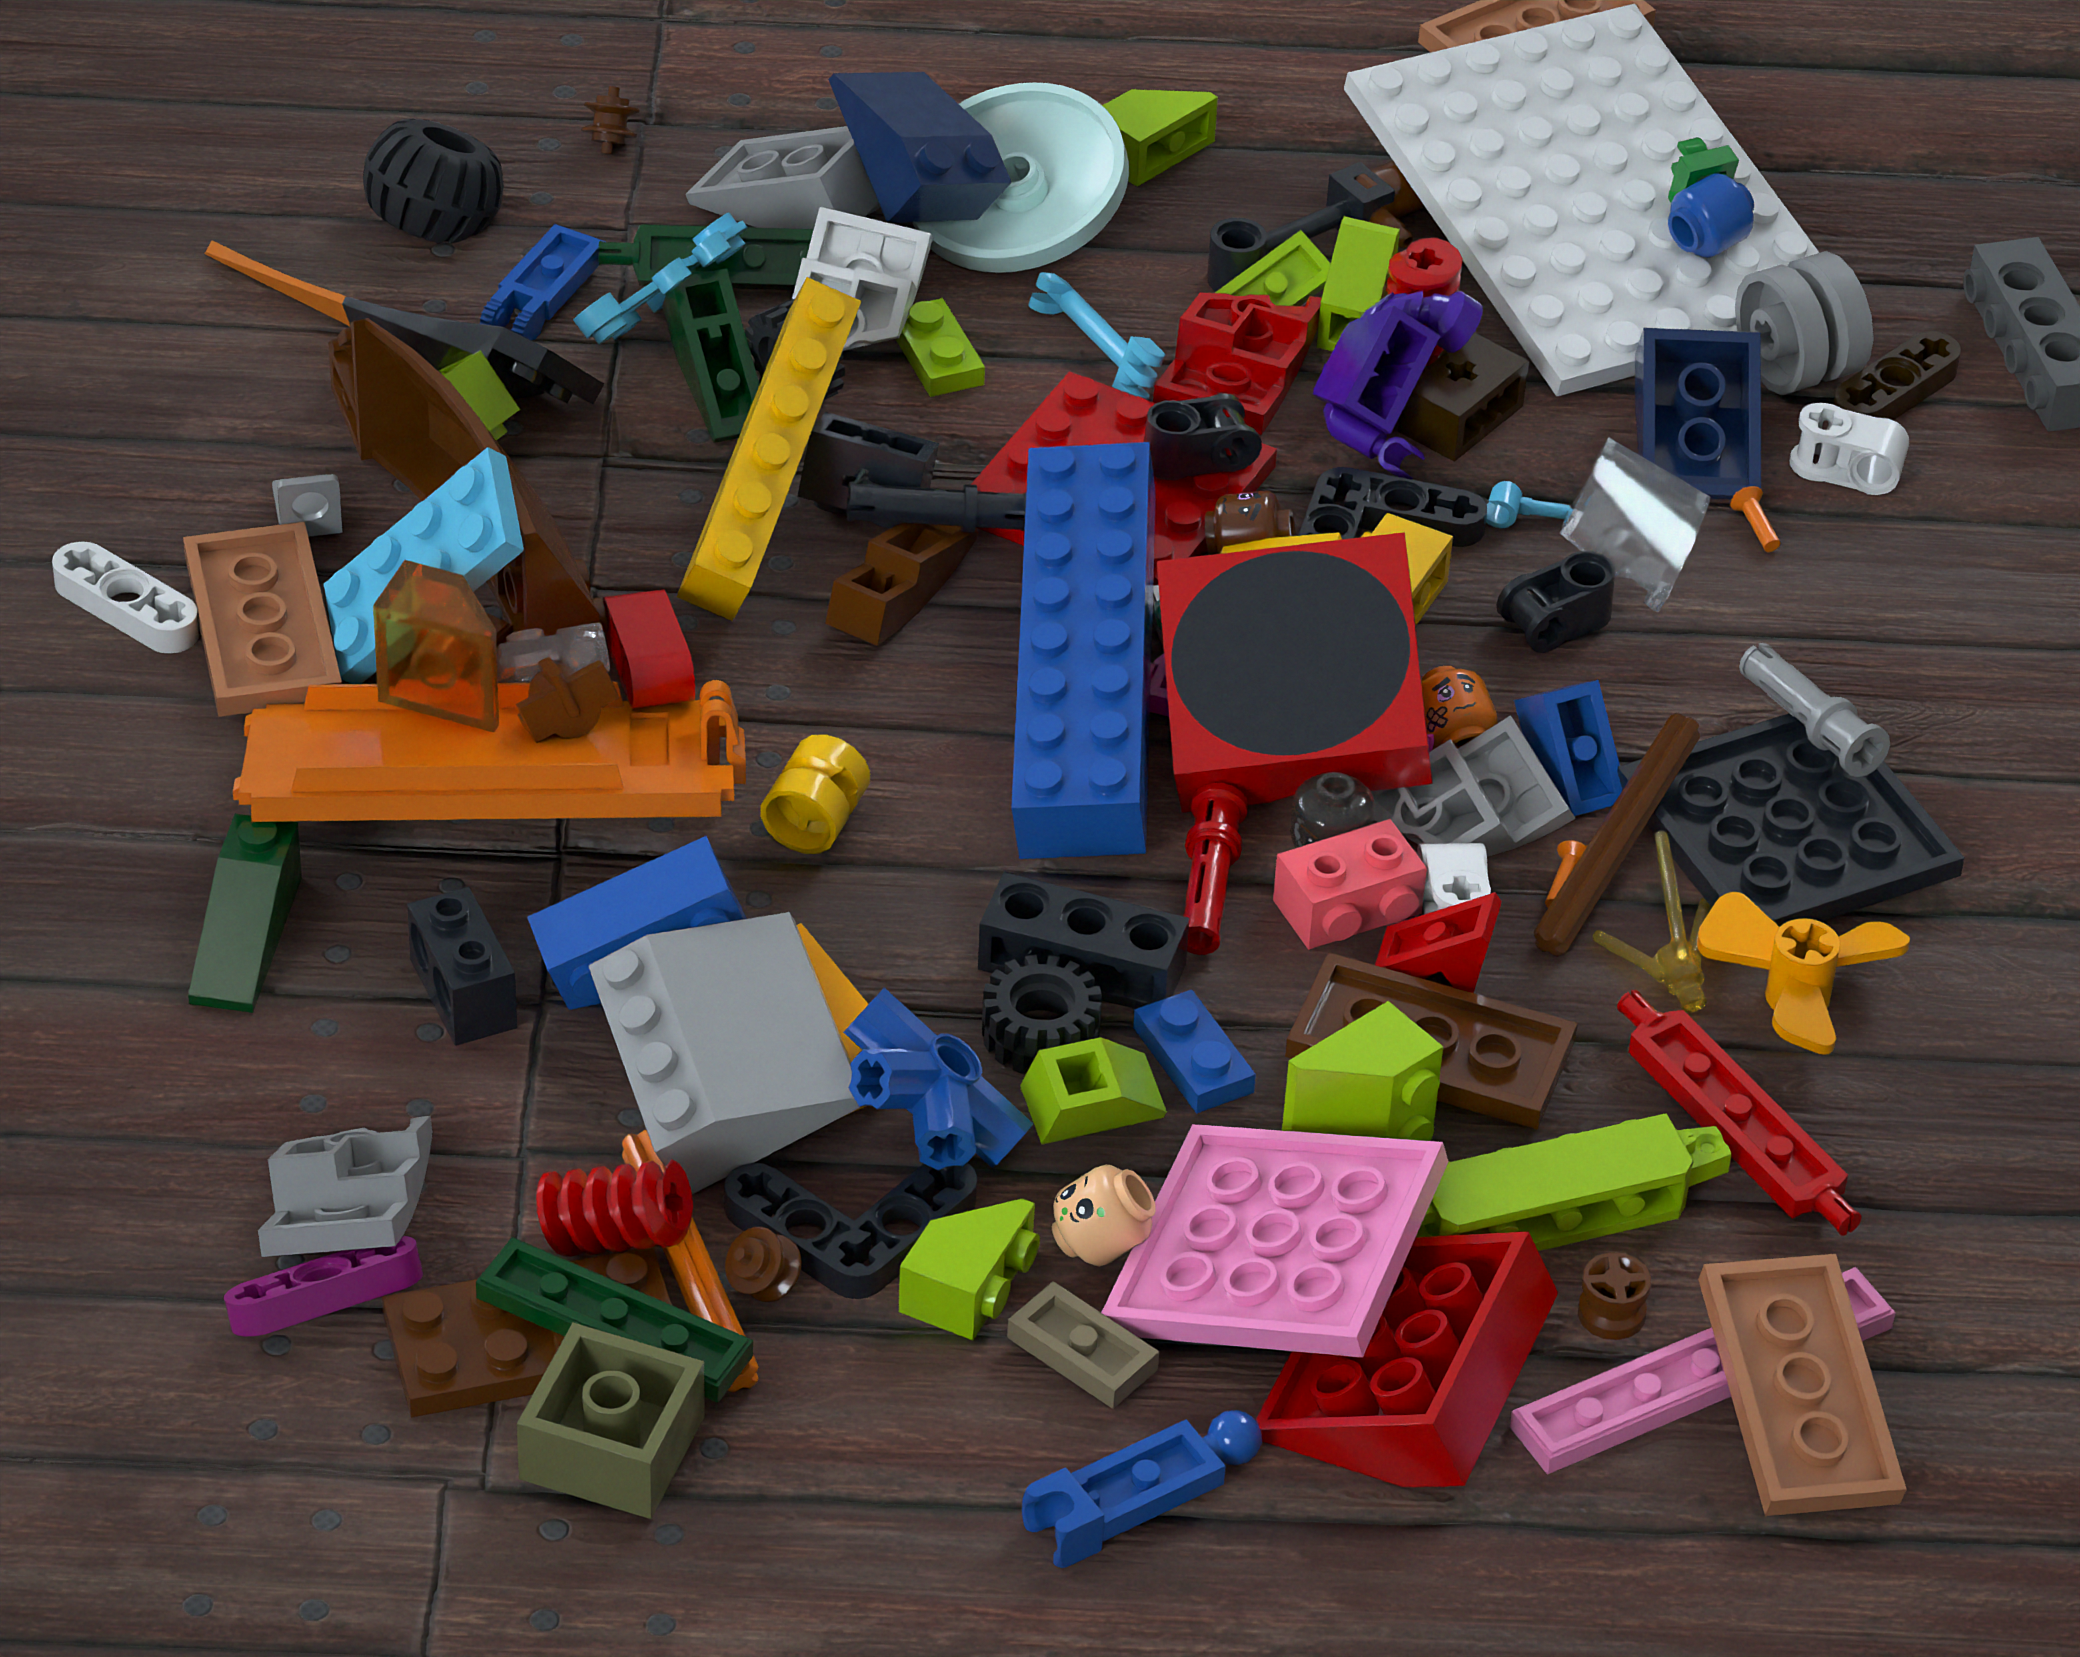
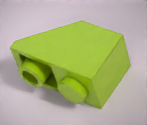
M1344 216L1321 299L1317 348L1333 351L1345 327L1351 321L1361 318L1368 308L1388 295L1386 287L1387 278L1390 276L1388 273L1389 260L1398 252L1400 229Z
M1101 1037L1039 1050L1020 1085L1041 1144L1164 1118L1167 1113L1145 1053Z
M1022 1198L930 1220L900 1265L899 1312L973 1341L988 1317L996 1319L1001 1314L1009 1296L1010 1283L1017 1272L1026 1273L1035 1260L1040 1244V1235L1033 1232L1035 1203Z

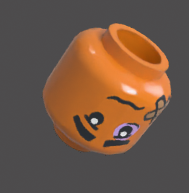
M1440 666L1428 671L1422 677L1421 685L1427 734L1434 735L1432 750L1449 739L1452 740L1458 749L1498 724L1497 713L1484 680L1474 671L1461 668L1455 669L1452 666Z

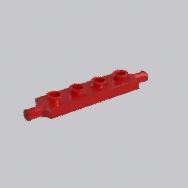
M1631 990V995L1627 992L1621 997L1617 1004V1010L1637 1027L1631 1034L1628 1053L1701 1127H1717L1722 1134L1725 1144L1729 1146L1731 1157L1792 1219L1803 1213L1820 1212L1841 1236L1847 1235V1230L1851 1233L1858 1227L1862 1215L1855 1211L1840 1196L1845 1193L1848 1174L1684 1010L1665 1013L1657 1012L1641 996L1638 990Z

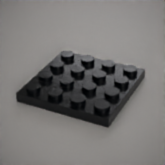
M1790 713L1697 742L1646 823L1711 907L1714 906L1715 902L1722 895L1730 892H1740L1747 896L1779 927L1794 919L1825 921L1959 877L1962 874L1965 859L1884 761L1866 776L1854 777L1849 775L1840 766L1839 757L1830 750L1818 749L1811 743L1804 724ZM1641 760L1618 766L1617 772L1622 790Z

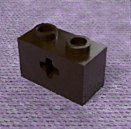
M1474 332L1461 349L1454 353H1448L1443 350L1437 360L1423 370L1400 414L1398 432L1455 462L1523 407L1529 361Z

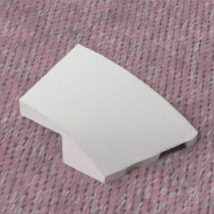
M820 207L807 258H802L792 298H796L806 277L861 300L842 351L897 339L904 328L909 310L913 305L933 236L928 232Z

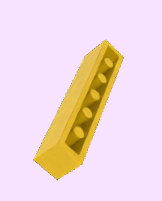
M806 277L788 311L678 591L677 598L731 621L735 618L756 577L861 300Z

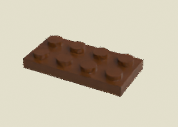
M1330 952L1327 953L1287 1037L1285 1057L1294 1058L1389 1001L1443 1046L1437 1101L1538 1130L1575 1043L1577 1022Z
M653 1247L570 1261L672 1305ZM478 1279L382 1296L383 1317L411 1418L533 1395L565 1336L477 1299L476 1281Z

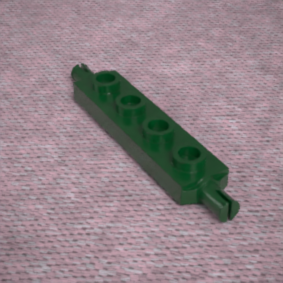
M640 224L634 237V243L599 241V266H633L639 286H647L653 282L651 278L669 263L679 257L684 259L693 255L691 251L696 247V244L692 239L707 226ZM748 227L740 235L745 242L742 248L720 264L714 261L705 268L700 264L691 273L693 275L727 268L732 288L794 290L802 258H807L814 229Z

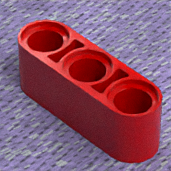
M665 589L603 597L602 601L608 620V632L605 633L606 641L631 709L694 701L696 695L695 676L691 654Z

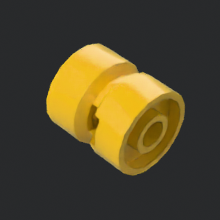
M811 735L801 740L761 804L760 817L766 830L776 841L790 850L800 853L819 854L830 849L847 822L849 815L870 784V770L865 759L853 746L833 736Z

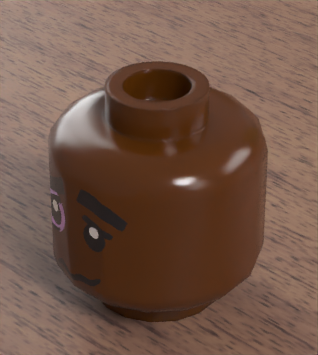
M1271 491L1226 494L1217 500L1214 511H1207L1205 515V536L1209 555L1220 554L1223 546L1242 544L1266 538L1296 536L1293 512L1291 509L1282 510L1280 502Z

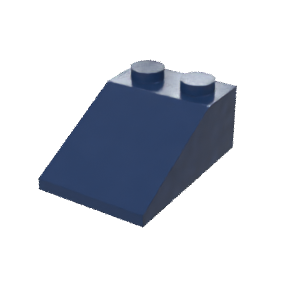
M925 72L833 73L828 79L887 223L978 220L1012 183L992 134Z
M1643 328L1635 353V417L1641 496L1731 500L1734 494L1744 487L1756 486L1761 489V332Z

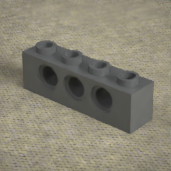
M2039 237L1974 245L1970 269H1966L1964 272V293L1967 300L1975 304L1982 316L1987 335L1995 339L2002 351L2009 373L2015 374L2021 384L2028 407L2037 412L2047 432L2080 428V306Z

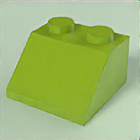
M1387 1001L1289 1060L1282 1131L1430 1141L1434 1133L1443 1046L1392 1003Z

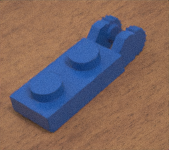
M554 224L498 284L499 290L491 297L490 302L487 301L486 306H484L481 312L480 324L506 327L510 321L513 309L516 308L522 310V312L515 317L511 331L531 341L535 340L541 333L545 319L550 320L599 266V241L603 240Z

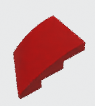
M1199 293L1180 317L1175 359L1155 383L1153 403L1204 398L1220 393L1231 394L1240 400L1245 409L1244 421L1246 425L1254 428L1258 434L1262 435L1285 399L1307 355L1319 326L1322 298L1309 296L1305 306L1274 305L1269 295L1249 294L1246 296H1234L1225 293ZM1223 410L1226 417H1230L1227 410Z

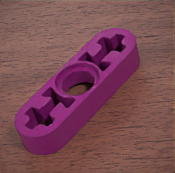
M402 1236L396 1246L343 1250L241 1283L231 1288L224 1295L231 1331L238 1336L264 1335L410 1287L423 1277L416 1240L412 1237Z

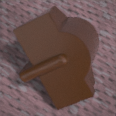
M548 656L538 662L539 672L530 683L529 697L517 703L516 706L519 710L518 717L522 725L529 732L532 739L538 743L554 733L563 738H578L587 734L597 724L601 708L619 699V696L600 659L575 671L570 666L555 664Z

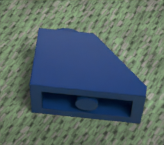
M1599 680L1570 685L1514 700L1523 735L1573 815L1577 816L1613 806L1622 792L1617 772L1620 763Z

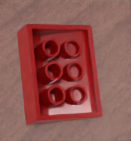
M1529 1231L1415 1237L1363 1357L1291 1352L1256 1418L1261 1429L1262 1442L1401 1487L1465 1486L1558 1295V1291Z

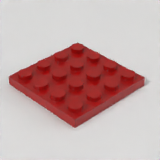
M1069 371L970 485H977L978 491L1020 494L1027 492L1029 448L1144 442L1147 413L1150 407L1156 403ZM1262 443L1259 457L1245 469L1235 472L1223 471L1187 476L1179 480H1163L1154 477L1156 500L1153 586L1159 585L1157 561L1204 556L1208 551L1205 536L1206 512L1214 511L1217 500L1226 494L1255 492L1276 467L1277 448ZM1224 448L1225 451H1226V453H1227V455L1230 456L1231 453H1230L1229 449H1228V448ZM976 527L1024 546V531Z

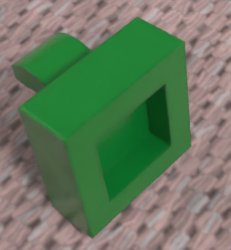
M1699 137L1678 142L1677 148L1683 156H1680L1678 162H1674L1671 165L1674 177L1668 199L1672 202L1678 192L1714 173L1727 175L1734 179L1739 163L1738 157L1729 145L1708 150L1704 141Z

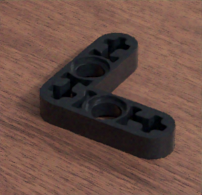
M1337 467L1323 472L1318 478L1298 536L1319 534L1316 531L1320 529H1335L1344 533L1341 536L1342 539L1359 538L1362 529L1374 531L1386 513H1390L1453 536L1452 546L1466 547L1481 541L1485 534L1487 504L1476 493L1463 489L1360 469ZM1340 495L1346 496L1344 507L1335 504ZM1405 503L1413 506L1415 509L1400 511L1392 509L1387 505Z
M968 1162L963 1166H947L940 1170L922 1164L854 1221L777 1169L766 1164L750 1163L735 1168L726 1177L724 1185V1210L727 1218L742 1231L753 1227H764L773 1231L776 1235L788 1237L799 1249L801 1270L840 1296L850 1299H863L877 1294L900 1275V1265L930 1220L975 1209L977 1175L974 1168ZM938 1189L940 1192L934 1196V1190ZM761 1195L767 1196V1200L761 1197ZM906 1219L916 1223L920 1228L912 1234L895 1235L885 1229L884 1226L892 1220ZM805 1222L819 1226L823 1232L815 1238L802 1239L791 1235L788 1229L795 1224ZM869 1258V1266L866 1267L862 1263Z

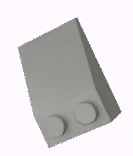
M847 126L740 140L685 194L689 204L722 216L729 212L736 221L740 222L743 220L745 224L756 228L814 229L820 207L865 217L867 214L880 208L876 194Z

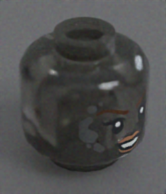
M1339 772L1321 773L1303 781L1295 791L1292 807L1290 836L1294 847H1302L1372 825L1374 821L1375 800L1371 790L1359 779Z

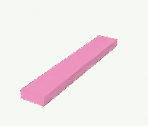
M1856 1267L1843 1272L1842 1276L1862 1341L1892 1329L1895 1311ZM1712 1327L1517 1408L1511 1413L1509 1427L1548 1475L1731 1397Z

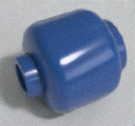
M1711 174L1681 190L1674 196L1668 216L1670 234L1677 245L1684 251L1692 252L1697 256L1705 258L1713 257L1749 236L1754 222V200L1750 191L1743 184L1737 183L1727 175Z

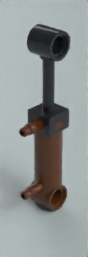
M1394 161L1371 170L1361 162L1355 163L1329 174L1327 204L1321 210L1269 232H1266L1262 225L1246 218H1228L1216 223L1210 231L1208 284L1212 290L1218 291L1300 230L1309 239L1334 228L1339 231L1344 216L1400 229L1398 246L1400 248H1407L1413 242V235L1398 219L1426 207Z

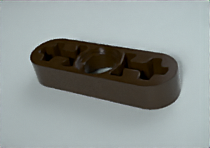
M1927 331L1916 334L1841 383L1835 390L1833 405L1844 410L1876 418L1895 420L1955 379L1961 353L1960 345L1954 338L1941 332ZM1883 380H1899L1909 384V386H1893L1883 382Z

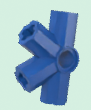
M883 988L843 1032L862 1049L850 1063L852 1077L848 1088L859 1106H873L876 1109H907L912 1113L919 1160L930 1167L940 1170L947 1166H963L976 1153L993 1168L1010 1152L1034 1124L981 1076V1062L968 1044L951 1034L941 1033L936 1035L886 988Z

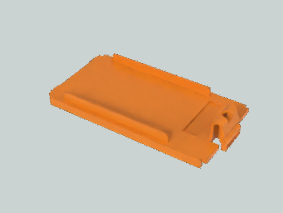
M712 680L703 685L700 690V700L631 709L629 702L623 701L618 682H612L619 699L601 708L600 718L590 732L578 738H563L554 733L538 743L532 739L529 732L522 725L518 717L519 710L516 706L517 703L529 697L530 683L309 685L304 704H266L265 709H253L252 713L246 716L244 736H248L242 775L234 781L233 800H239V805H251L252 822L721 817V801H734V784H746L744 729L738 726V714L731 690L726 683L719 680ZM713 696H719V697H721L723 700H719V699L709 700V699H710L711 697H713ZM720 737H726V759L731 765H720Z

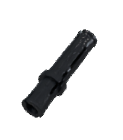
M849 482L848 495H850V498H847V521L861 520L960 526L963 533H974L975 527L1015 529L1025 532L1026 492L1020 494L978 491L977 485L964 484L962 490L868 485Z

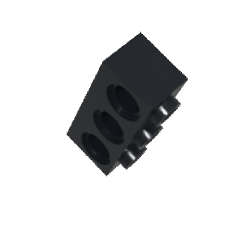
M1003 872L980 921L978 970L993 973L998 969L1005 974V963L1015 959L1020 967H1024L1025 956L1037 955L1038 964H1047L1048 955L1060 957L1059 967L1065 968L1069 961L1080 965L1079 976L1089 972L1095 978L1094 987H1100L1101 1001L1137 1009L1173 996L1186 966L1190 918Z

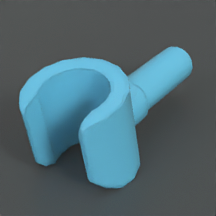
M1502 481L1492 488L1489 503H1487L1486 523L1495 528H1508L1515 522L1517 514L1528 516L1531 514L1567 520L1570 506L1522 497V492L1516 484L1510 481Z

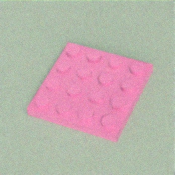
M1192 1124L1155 1201L1156 1212L1152 1216L1153 1226L1149 1238L1132 1248L1101 1313L1138 1338L1363 1357L1449 1162L1443 1142Z

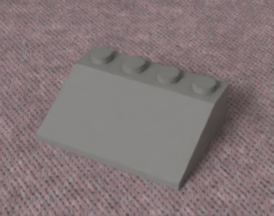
M790 912L646 935L588 965L654 1151L665 1167L671 1159L680 1163L687 1174L692 1194L727 1177L735 1168L754 1163L862 1107L857 1104L848 1088L852 1077L851 1061L796 922Z

